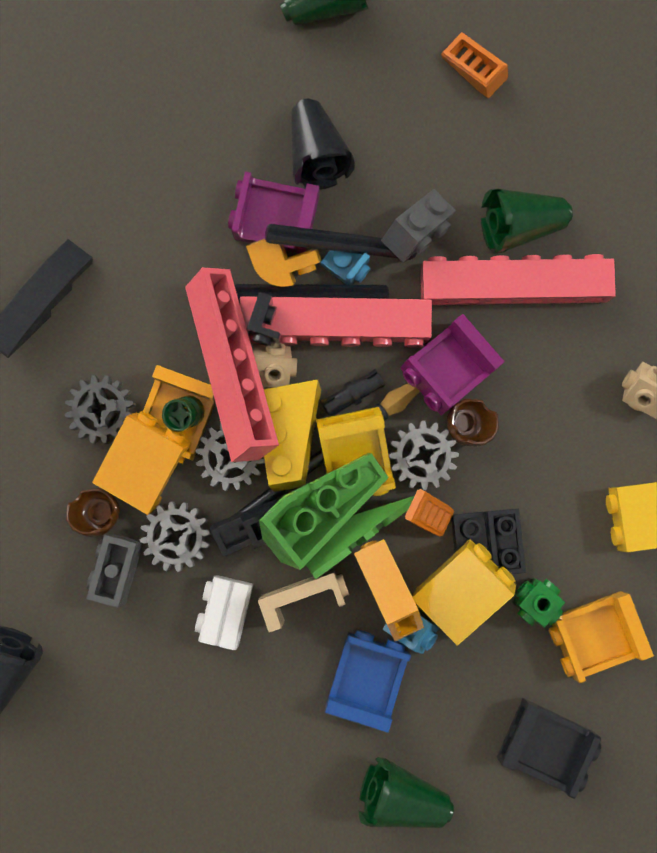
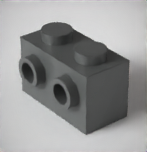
M433 189L398 216L381 241L402 262H405L414 253L421 254L432 243V238L436 236L439 239L451 227L448 221L456 210Z
M116 534L104 535L96 549L95 557L98 559L95 570L91 571L87 580L86 589L89 591L86 599L117 608L125 605L143 543Z

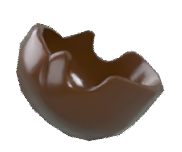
M463 399L451 407L446 419L451 437L464 446L477 447L485 445L494 439L499 430L497 412L488 409L483 400Z
M100 488L82 490L73 502L68 503L66 507V521L73 531L84 536L98 537L104 535L114 527L119 519V503L111 493Z

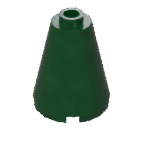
M284 0V2L280 3L286 21L292 20L295 25L369 9L366 0Z
M499 188L488 190L484 195L481 208L487 207L486 217L481 218L483 237L489 249H496L494 253H503L567 228L573 217L572 206L563 197Z
M377 757L375 760L378 764L376 766L370 764L365 774L359 801L365 802L364 812L359 811V818L362 824L369 827L442 828L451 821L454 805L448 794L386 758Z

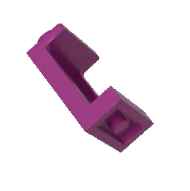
M245 171L243 181L238 180L235 189V199H239L236 211L231 210L228 221V229H232L234 240L253 243L265 239L266 227L269 224L312 229L320 196L319 186L307 183L306 189L255 179L252 177L251 172ZM284 245L286 251L296 253L308 251L306 247Z
M462 314L414 356L409 357L400 369L403 371V377L412 387H416L422 393L426 405L442 416L505 361L465 315Z

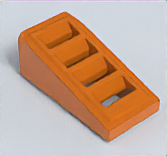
M463 32L441 53V57L487 98H490L508 78V65ZM466 47L468 50L458 59L456 56ZM475 55L476 58L468 66L466 63ZM484 64L485 67L477 73L476 71Z
M419 489L405 515V519L421 529L441 537L452 518L454 510L436 497Z

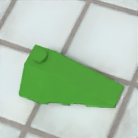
M367 453L283 496L259 520L262 539L281 563L301 570L389 477L371 453Z
M414 496L353 515L306 564L314 578L320 577L351 554L353 548L357 545L360 546L379 532V529L386 527L407 512Z

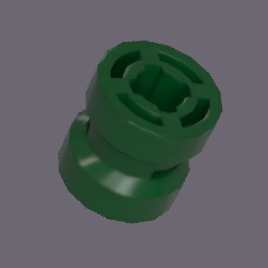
M189 395L171 400L165 404L162 410L163 422L169 429L177 432L197 426L204 418L203 404L196 397Z

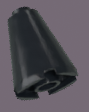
M309 98L300 100L291 111L292 161L295 183L297 185L299 183L303 184L304 189H306L307 183L319 186V190L333 187L338 184L336 179L345 175L346 179L351 176L355 169L354 157L321 103Z
M0 626V714L38 664L43 654L42 646L39 643L37 648L30 643L32 640L31 636L4 626Z

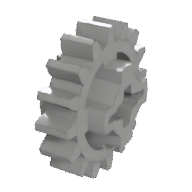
M425 421L420 422L419 429H416L410 423L408 424L409 433L406 434L400 430L397 435L401 441H392L390 444L393 448L397 449L396 453L389 454V458L397 462V464L391 467V470L401 471V475L398 478L400 482L406 478L410 479L409 488H414L417 482L420 483L422 490H427L428 482H431L434 488L440 487L438 479L442 478L448 481L450 477L446 471L456 470L457 468L455 464L451 463V459L459 457V453L451 452L450 447L456 444V441H447L445 439L449 433L448 430L441 433L437 432L438 423H434L430 429L427 428ZM422 435H429L439 443L431 444L426 442ZM410 440L412 446L410 454L402 458L403 448L406 442ZM420 447L423 451L436 450L427 458L428 464H425L423 460L410 462L411 459L420 453ZM444 453L443 465L437 472L435 463L438 456ZM416 467L421 469L426 477L416 476L408 468Z
M220 423L221 431L217 432L211 427L209 428L211 437L209 439L205 437L200 438L205 447L204 449H196V453L203 455V459L196 462V466L206 468L201 474L202 478L213 477L211 486L215 487L219 482H222L224 491H228L230 484H233L236 490H241L242 481L252 485L250 476L252 474L261 475V472L256 467L257 464H265V460L261 458L251 462L240 461L236 463L230 461L226 465L227 458L223 454L226 450L228 451L227 444L217 442L222 437H225ZM211 451L216 454L218 464L215 470L210 462ZM241 469L244 471L238 477L226 478V475L231 470Z
M169 502L168 510L162 505L157 506V516L153 514L146 516L151 524L141 526V529L147 532V537L141 538L140 543H148L149 546L143 552L144 555L153 553L155 557L152 560V564L157 565L161 561L164 562L163 570L168 571L172 564L175 565L177 572L182 571L184 562L189 568L195 566L194 557L198 559L205 557L200 551L201 547H210V543L204 541V536L211 534V530H203L202 527L208 521L207 518L198 519L196 517L199 513L198 508L188 512V503L185 502L181 504L179 509H177L175 502ZM172 515L184 516L190 522L185 524L177 523ZM160 524L162 527L160 538L155 540L156 529ZM171 529L174 531L188 529L180 536V544L177 541L164 544L173 535ZM196 532V543L191 551L189 545L190 538ZM165 549L173 550L180 558L169 557L161 551Z

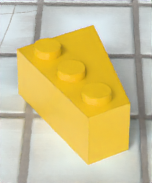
M318 380L264 389L279 446L264 456L268 486L273 492L299 488L306 484L318 402L321 395V387Z

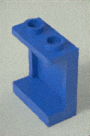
M358 629L355 634L348 632L325 706V713L389 733L392 723V711L407 661H410L411 654L405 650L406 646L400 642L387 639L386 644L374 640V634Z

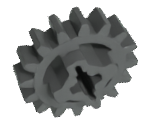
M92 375L91 384L80 380L79 383L82 389L79 391L75 389L70 390L71 394L75 397L74 400L65 401L66 405L72 407V411L65 413V417L74 419L69 428L74 431L80 429L78 434L80 439L84 440L89 436L90 443L97 444L99 437H101L104 444H110V436L112 435L114 438L117 436L126 416L132 414L129 412V409L135 407L136 403L127 401V398L132 393L128 389L120 391L123 383L119 380H116L111 385V377L105 375L102 382H100L97 376ZM104 389L112 391L119 400L107 399V393H105ZM89 394V398L87 399L85 404L82 405L84 399ZM100 404L106 406V410L101 412V416L95 414V410L100 408ZM117 414H120L118 420L112 426V421ZM83 420H92L97 431L90 429Z

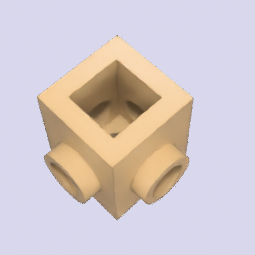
M274 342L271 343V346L262 344L252 345L263 388L268 389L289 385L290 377H296L297 358H292L291 347Z
M642 362L636 371L630 370L624 378L622 387L625 390L622 401L627 403L632 409L642 411L657 419V366H650Z

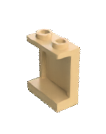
M334 569L317 579L313 576L262 594L258 599V603L268 632L282 628L285 620L280 609L281 606L322 591L332 589L338 606L345 605L344 597L349 595L343 575L336 576Z

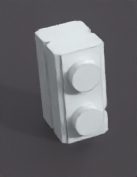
M219 575L214 576L213 582H206L202 600L208 601L205 614L199 613L195 625V632L200 633L199 642L237 650L254 584Z

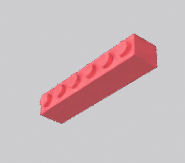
M602 254L587 255L584 259H572V255H557L553 259H541L539 255L523 256L522 260H509V256L505 255L493 256L490 260H478L476 256H463L459 258V261H447L446 257L434 256L428 258V261H423L420 268L421 299H431L432 305L607 303L616 296L614 259H604Z
M202 267L185 288L231 462L260 460L279 446L231 271L230 269Z
M240 297V307L246 329L257 297ZM272 297V306L277 307L272 325L266 324L265 326L267 329L279 332L281 334L280 343L285 346L297 345V341H310L312 346H328L329 341H341V345L347 347L360 346V342H373L375 347H390L392 342H405V347L418 348L423 347V343H428L431 339L432 300ZM248 333L251 345L259 344L252 340L253 336Z

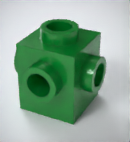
M532 578L530 581H525L515 593L517 597L512 603L520 609L517 614L529 625L533 626L536 622L545 628L547 624L552 625L560 618L563 613L561 607L566 602L558 596L561 590L547 579L541 582ZM541 598H545L547 601L538 609V601Z

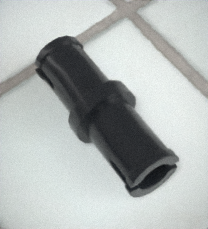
M374 369L353 383L350 381L345 383L343 389L320 402L325 412L331 417L352 404L357 406L362 403V398L379 388H383L385 384L380 374H377V370Z

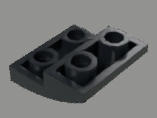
M519 508L452 515L451 523L455 552L471 539L475 544H482L490 552L491 560L499 568L504 567L511 574L526 573Z

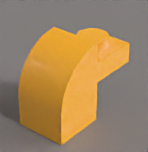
M265 239L246 246L257 274L264 281L275 286L286 287L294 285L296 279L293 271L297 270L298 275L316 270L315 264L321 261L318 249H311L288 257L284 245L268 243Z

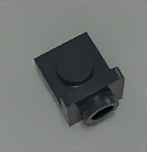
M259 292L247 331L249 335L253 336L252 340L265 346H271L272 342L279 344L281 334L265 328L266 324L272 325L277 307L272 306L273 299L271 295Z

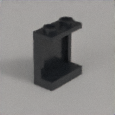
M522 698L497 758L503 766L513 771L515 768L564 791L569 797L575 799L578 792H582L587 784V771L591 762H595L599 757L601 737L582 725Z

